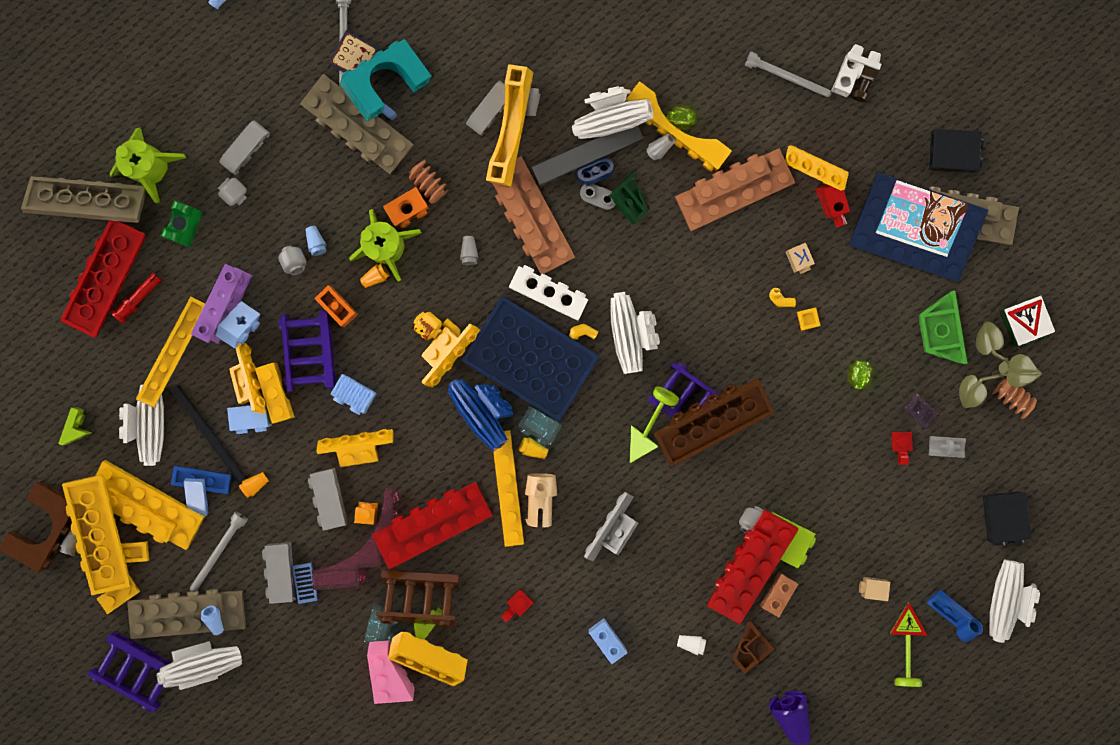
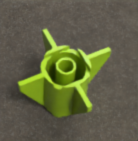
M136 128L129 141L116 149V163L110 171V177L124 175L142 183L153 201L160 203L156 183L160 182L167 172V163L185 159L186 156L180 153L160 152L158 149L145 143L141 129Z
M371 209L369 210L371 224L361 233V247L349 259L352 262L368 256L377 263L388 264L396 280L399 282L401 277L395 262L403 254L404 240L419 235L422 232L420 229L398 232L388 223L378 222L374 210ZM383 240H386L385 242H383V245H384V246L381 247V246H380L381 242H382Z

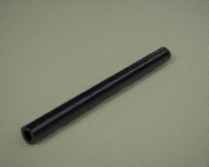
M179 385L171 390L172 394L238 483L247 478Z

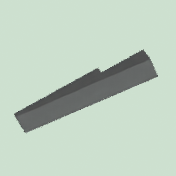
M636 126L628 130L596 138L533 166L532 170L541 187L568 173L579 170L580 167L632 145L644 139L639 127Z

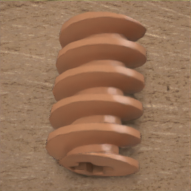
M423 160L409 172V179L411 181L415 180L414 185L420 186V192L426 191L424 196L426 198L431 197L429 202L433 204L449 190L444 191L445 183L439 185L440 177L434 179L436 172L429 174L431 167L424 168L423 166L426 161Z
M1007 378L1001 381L992 393L999 392L998 400L1005 397L1003 404L1011 402L1009 409L1017 407L1015 414L1023 412L1021 419L1026 418L1033 411L1037 402L1036 398L1031 397L1029 392H1025L1023 387L1018 388L1010 385Z

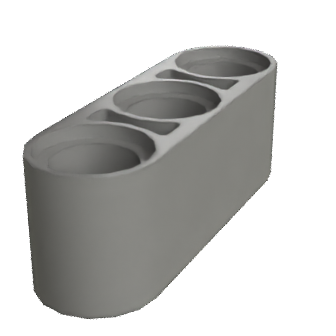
M499 80L466 122V125L480 136L484 135V130L487 127L489 128L495 121V116L498 112L501 113L504 109L505 84Z
M255 120L252 121L223 154L219 163L233 175H237L239 173L238 170L242 166L244 167L252 158L250 157L252 153H256L262 146V141L270 136V132Z

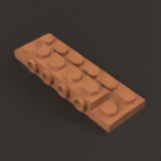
M780 148L758 157V154L747 158L748 162L745 164L735 163L730 166L729 171L725 173L723 170L712 174V179L706 181L703 178L695 182L696 186L675 196L690 231L696 230L795 184Z
M522 156L518 157L511 187L493 184L498 193L495 197L500 206L504 204L507 210L504 214L508 222L513 221L516 227L513 229L518 240L522 238L525 244L522 246L527 256L531 255L540 274H545L574 259L575 256Z

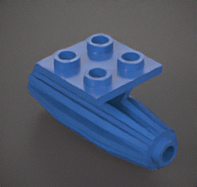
M463 379L453 380L448 385V393L457 411L474 434L490 450L494 452L507 443L508 439L498 419L514 415L511 411V405L501 398L499 389L494 385H476L477 393Z

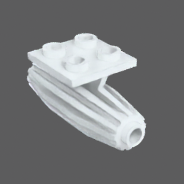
M619 86L609 88L608 93H592L590 98L585 99V103L591 104L595 111L575 120V124L572 125L573 133L578 138L585 139L603 137L634 128L654 117L651 103L648 99L625 102L626 96L631 91Z
M620 292L615 293L614 297L611 298V326L616 353L623 373L627 374L643 371L642 348L646 350L658 349L657 345L660 344L658 333H655L654 326H656L655 315L651 311L639 312L640 315L637 316L630 295Z
M162 395L155 408L140 401H137L136 407L129 403H125L124 407H120L119 417L120 420H123V427L119 428V439H123V443L136 439L139 460L144 462L145 466L156 465V462H159L164 440V404Z
M1004 560L996 579L990 608L989 635L993 637L994 641L1004 643L1005 640H1009L1017 618L1025 623L1027 627H1030L1031 622H1035L1036 611L1033 607L1034 603L1038 604L1040 592L1036 584L1023 587V563Z
M210 641L173 651V662L160 668V672L157 673V680L159 685L163 684L165 688L179 686L180 690L216 680L218 676L242 665L240 650L237 646L212 649Z

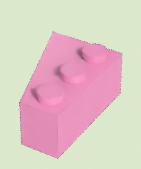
M389 640L369 642L367 658L374 704L413 701L414 685L408 679L406 670L402 668L401 664L388 659L391 646Z

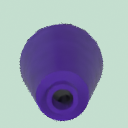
M801 691L785 692L786 697L778 699V696L774 697L769 703L770 712L793 745H808L811 736L806 696Z

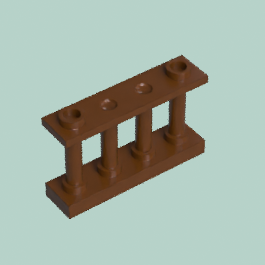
M382 570L381 580L387 586L384 612L377 611L376 613L378 621L384 624H392V622L435 624L443 628L455 626V616H450L452 590L454 588L459 589V575ZM397 585H404L406 587L403 613L392 612L394 588ZM416 586H424L425 588L423 614L411 613L413 591ZM435 587L444 589L442 615H430L432 594Z

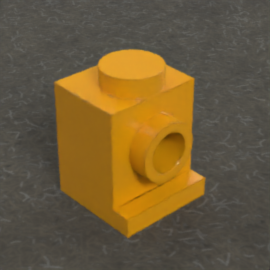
M359 502V506L355 510L354 523L374 525L377 522L378 503Z

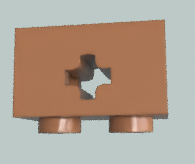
M778 571L759 605L773 615L780 617L798 583Z

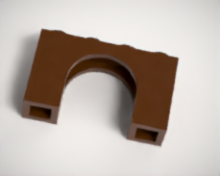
M43 481L34 484L27 500L43 508L50 515L53 524L50 536L44 542L38 543L12 531L6 534L0 544L1 552L36 572L47 570L53 562L51 557L54 552L57 553L60 550L62 543L60 541L71 530L70 524L72 522L71 517H68L66 513L67 501L65 494Z

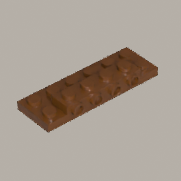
M755 379L742 387L729 385L720 395L712 394L701 405L700 403H695L690 406L689 411L674 414L672 420L669 421L670 425L655 432L654 435L669 465L673 467L768 417L774 411L760 381Z

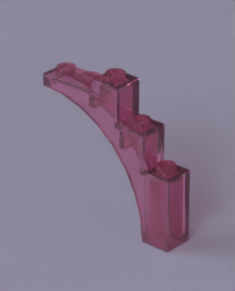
M386 487L384 489L383 508L374 533L393 524L391 520L399 517V511L395 510V503H398V492L394 491V487ZM372 535L358 552L346 560L331 566L313 569V590L360 587L362 582L365 581V573L361 568L379 567L383 565L384 561Z

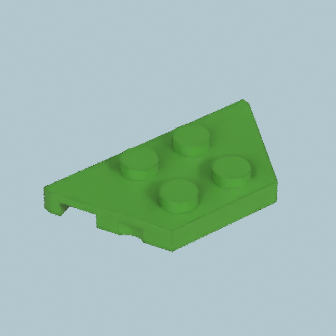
M950 291L918 315L924 352L957 363L967 364L955 291Z

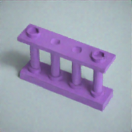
M225 264L191 335L207 343L211 340L220 344L221 339L216 336L218 325L240 303L253 275Z

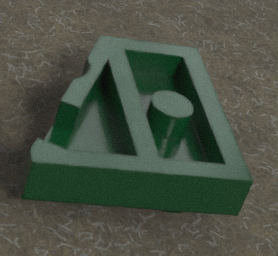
M635 172L629 174L608 195L632 224L637 223L648 212L646 203L643 201L641 188L638 189L635 178L637 175Z

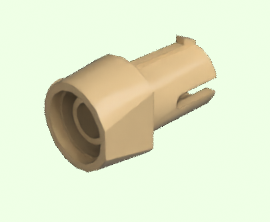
M541 473L528 474L525 495H528V519H525L527 525L538 527V509L542 508V527L552 526V497L557 496L556 476Z

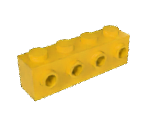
M400 632L392 638L388 656L389 660L451 686H456L464 681L468 660L457 653L445 650L441 646L430 644L425 639L416 638L408 632Z

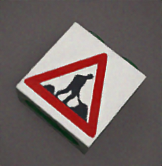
M1036 296L999 310L1012 346L1023 348L1031 345L1030 341L1049 338L1048 334L1055 332L1041 296Z

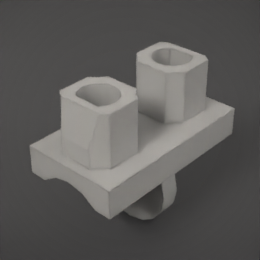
M930 436L929 455L965 458L966 439Z

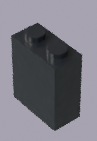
M934 129L931 131L929 170L970 173L979 171L983 164V157L980 156L984 145L982 132Z
M1018 491L982 495L987 541L994 543L995 546L1006 545L1007 541H1013V543L1018 544L1025 543V539H1031L1026 492Z

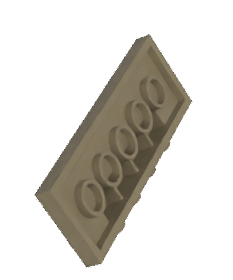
M324 74L300 103V105L317 117L315 120L322 127L326 125L332 129L331 134L338 139L343 137L347 141L345 144L353 151L357 148L362 152L360 156L369 163L372 160L390 175L414 146L413 143L378 116L367 122L345 91Z
M31 176L21 210L23 213L139 223L147 191L144 186L125 185L122 183Z
M929 187L930 190L988 209L986 218L977 236L978 240L1005 245L1013 244L1019 207L1004 205L998 202V198L986 197V200L979 199L978 194L968 193L967 196H962L960 191L948 190V193L941 192L939 187Z
M218 589L206 590V593L199 594V591H189L187 595H180V592L169 593L168 597H161V594L149 595V598L127 601L131 639L211 632L201 620V612L208 606H215L219 609L223 631L246 628L243 590L218 592Z

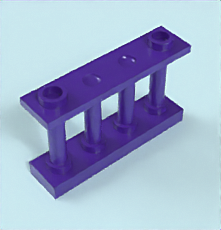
M319 311L317 318L288 320V315H281V319L278 320V326L283 336L286 370L283 382L287 392L295 391L294 385L323 383V385H326V388H334L336 377L330 314L327 311ZM318 326L321 329V335L318 337L290 339L289 328ZM322 346L323 354H320V356L292 359L291 347ZM324 365V373L322 375L293 377V366Z
M679 362L677 365L672 363L671 367L675 371L663 388L670 391L681 374L690 379L691 382L679 397L677 405L669 407L664 404L661 411L671 418L674 414L681 412V408L697 385L707 391L699 402L700 405L706 402L707 397L710 395L720 394L686 372L688 368ZM650 395L647 399L653 406L658 407L660 401L653 395Z
M116 631L110 633L106 639L110 643V650L100 668L91 669L87 675L92 677L91 679L94 682L103 683L139 703L144 710L155 712L161 706V704L156 702V699L163 688V684L159 685L157 681L149 698L141 694L139 690L151 669L155 668L160 671V668L172 662ZM123 650L127 652L128 657L114 679L107 675L106 671L117 651ZM139 659L144 662V667L131 688L122 682L134 660Z

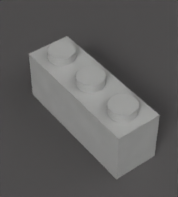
M335 468L310 474L308 483L310 489L314 491L313 504L315 508H318L319 515L317 516L319 527L322 526L324 531L347 525L348 520Z
M291 542L267 544L262 551L263 560H266L264 578L268 581L266 598L269 599V604L293 602L296 599L292 569Z

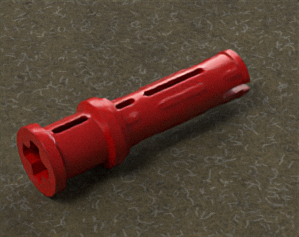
M152 272L129 298H124L122 300L123 303L115 311H111V314L124 324L126 322L125 319L132 312L137 311L138 304L162 280Z

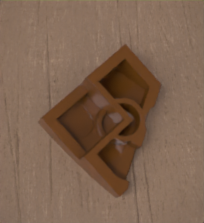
M748 621L732 660L744 674H747L772 653L775 648L755 625ZM759 642H762L761 645H760V646L757 648V650H756V645H757Z

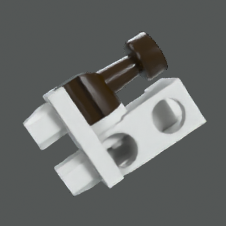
M855 44L845 56L831 92L848 97L857 79L860 80L858 90L853 91L852 99L866 102L868 98L866 90L869 84L876 78L881 67L879 63L881 54L871 51L867 59L861 56L864 48Z

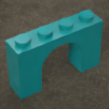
M405 39L400 42H393L388 47L389 49L384 52L382 50L378 51L369 61L364 60L358 64L356 69H349L342 74L340 86L367 122L381 114L385 107L370 84V76L374 72L381 69H390L397 72L413 93L430 82L431 74Z

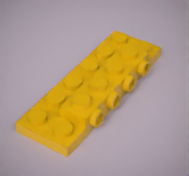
M107 460L102 461L95 476L103 474L113 515L120 516V521L125 524L132 523L136 525V529L141 533L146 534L148 532L154 536L153 539L159 543L170 541L187 550L205 516L187 508L185 504Z
M103 474L63 483L62 486L67 501L66 513L72 520L71 531L73 535H76V550L78 554H81V569L83 572H86L91 595L130 587L132 584Z

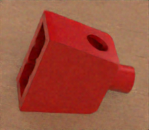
M828 184L815 188L825 216L833 218L836 227L847 224L844 214L850 212L845 191L836 189Z

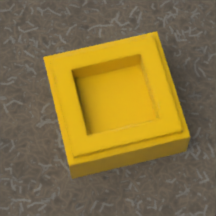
M816 308L797 312L801 331L820 326Z

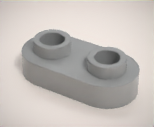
M592 184L589 186L583 185L580 190L581 199L586 203L604 210H610L616 205L612 199L609 203L604 202V198L612 192L608 189ZM591 189L593 191V195L588 196L586 194V191Z

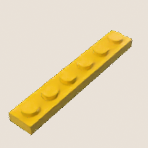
M190 297L136 400L155 408L193 336L191 332L205 303Z
M510 430L504 431L508 439L507 443L494 451L505 547L524 544Z

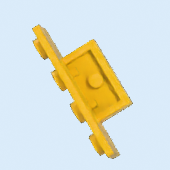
M788 146L785 158L787 165L836 189L845 190L848 171L797 147Z
M469 324L458 337L445 326L421 355L433 367L422 380V383L431 388L437 385L445 372L452 368L455 360L465 352V348L470 342L476 339L480 329Z
M240 343L236 347L240 364L229 369L237 401L242 405L250 401L253 412L264 414L266 413L265 401L262 398L261 387L256 377V367L250 355L251 349L246 343Z
M383 429L371 433L363 432L358 435H344L332 439L325 438L318 441L316 451L317 454L336 452L340 467L377 462L378 454L375 445L393 443L394 432L392 429Z

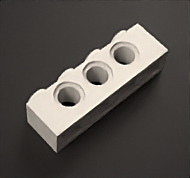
M526 265L523 268L518 267L509 285L510 289L568 317L579 320L588 302V299L585 298L586 294L578 290L575 293L569 291V286L561 282L555 284L551 282V277L542 273L538 276L533 273L534 269ZM529 279L537 280L538 285L535 289L527 287ZM547 287L554 288L555 294L553 297H546L544 295V290ZM565 295H569L572 298V303L569 306H565L561 302L562 297Z

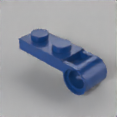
M939 590L927 600V604L957 627L956 633L961 641L969 642L982 634L983 627L981 623L943 591Z

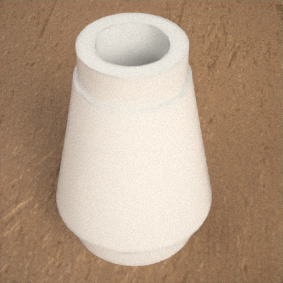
M679 635L677 646L693 654L703 655L706 639H702L700 636Z

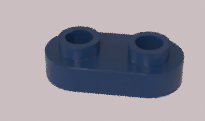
M600 158L580 167L577 172L579 183L589 186L610 177L614 171V164L608 158Z

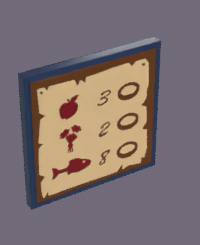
M346 30L328 64L344 73L349 69H356L358 64L364 60L369 61L380 49Z

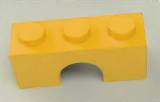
M278 363L255 368L272 424L294 418L290 401L286 398L282 387L283 378Z

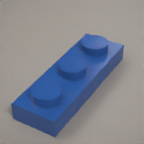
M174 466L171 485L184 487V480L186 478L205 479L206 491L229 494L231 474L182 466Z

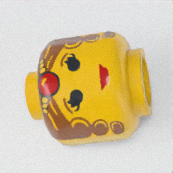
M431 312L420 313L413 322L415 324L414 330L425 340L435 339L442 331V322Z

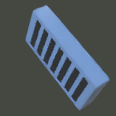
M312 562L293 565L292 569L298 604L317 601L318 595Z

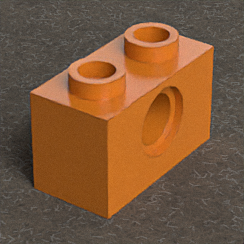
M417 187L383 206L394 226L401 229L410 225L411 219L415 217L420 219L425 216L429 209ZM411 205V213L404 214L403 207Z
M328 285L314 298L341 327H346L358 315L332 286Z

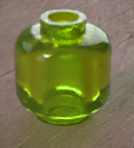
M676 104L672 107L671 111H668L667 120L679 130H689L696 123V110H693L691 105Z
M855 360L854 363L849 365L847 381L853 384V388L864 389L865 386L872 384L874 368L870 366V362Z

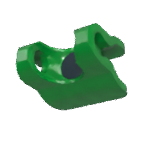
M174 200L171 207V219L168 226L163 228L160 236L190 247L203 212Z

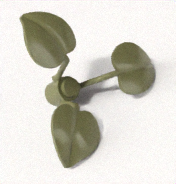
M985 322L976 337V348L983 355L992 353L1003 361L999 365L1000 374L984 377L979 380L975 375H969L962 381L959 388V396L963 407L966 409L977 407L985 401L987 388L982 383L983 381L1007 376V381L1010 385L1023 387L1034 382L1042 375L1041 371L1027 355L1018 354L1008 361V358L996 352V350H1000L1003 347L1004 337L1001 330L992 322Z

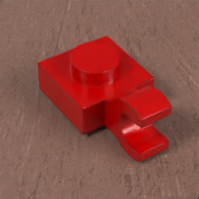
M891 432L892 451H898V465H909L907 451H913L912 432Z
M519 589L507 601L510 607L501 615V618L508 622L515 613L521 616L534 602Z

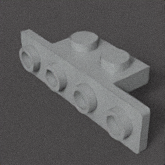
M624 492L619 496L616 501L617 505L613 511L608 513L606 522L603 527L598 529L593 543L589 544L586 548V554L584 555L586 559L594 561L603 546L616 555L620 554L639 524L624 513L634 498L632 495Z

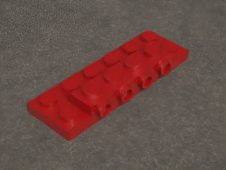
M108 221L102 236L95 242L93 254L86 261L87 266L78 277L76 288L69 295L70 301L60 319L61 322L97 338L147 234L120 221Z
M476 482L456 492L452 489L444 493V498L438 500L436 497L426 502L428 506L422 509L418 506L409 511V516L403 518L401 515L391 520L393 524L372 534L388 569L492 517Z
M764 509L751 530L748 529L743 538L745 541L742 546L738 545L733 561H729L725 566L724 576L717 579L715 583L716 589L711 595L707 607L741 624L798 532V527Z

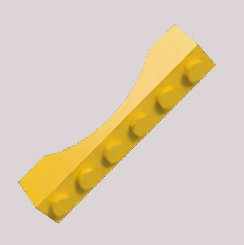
M508 65L505 80L503 122L497 146L489 162L486 180L493 184L510 187L512 185L533 78V72L527 67Z
M639 81L625 102L648 99L651 103L654 117L645 123L655 125L658 128L657 132L662 136L672 135L675 139V146L678 148L684 147L688 150L687 154L695 160L699 158L704 162L703 166L711 172L715 170L717 172L732 150L717 139L696 138L677 129L662 113L655 92Z

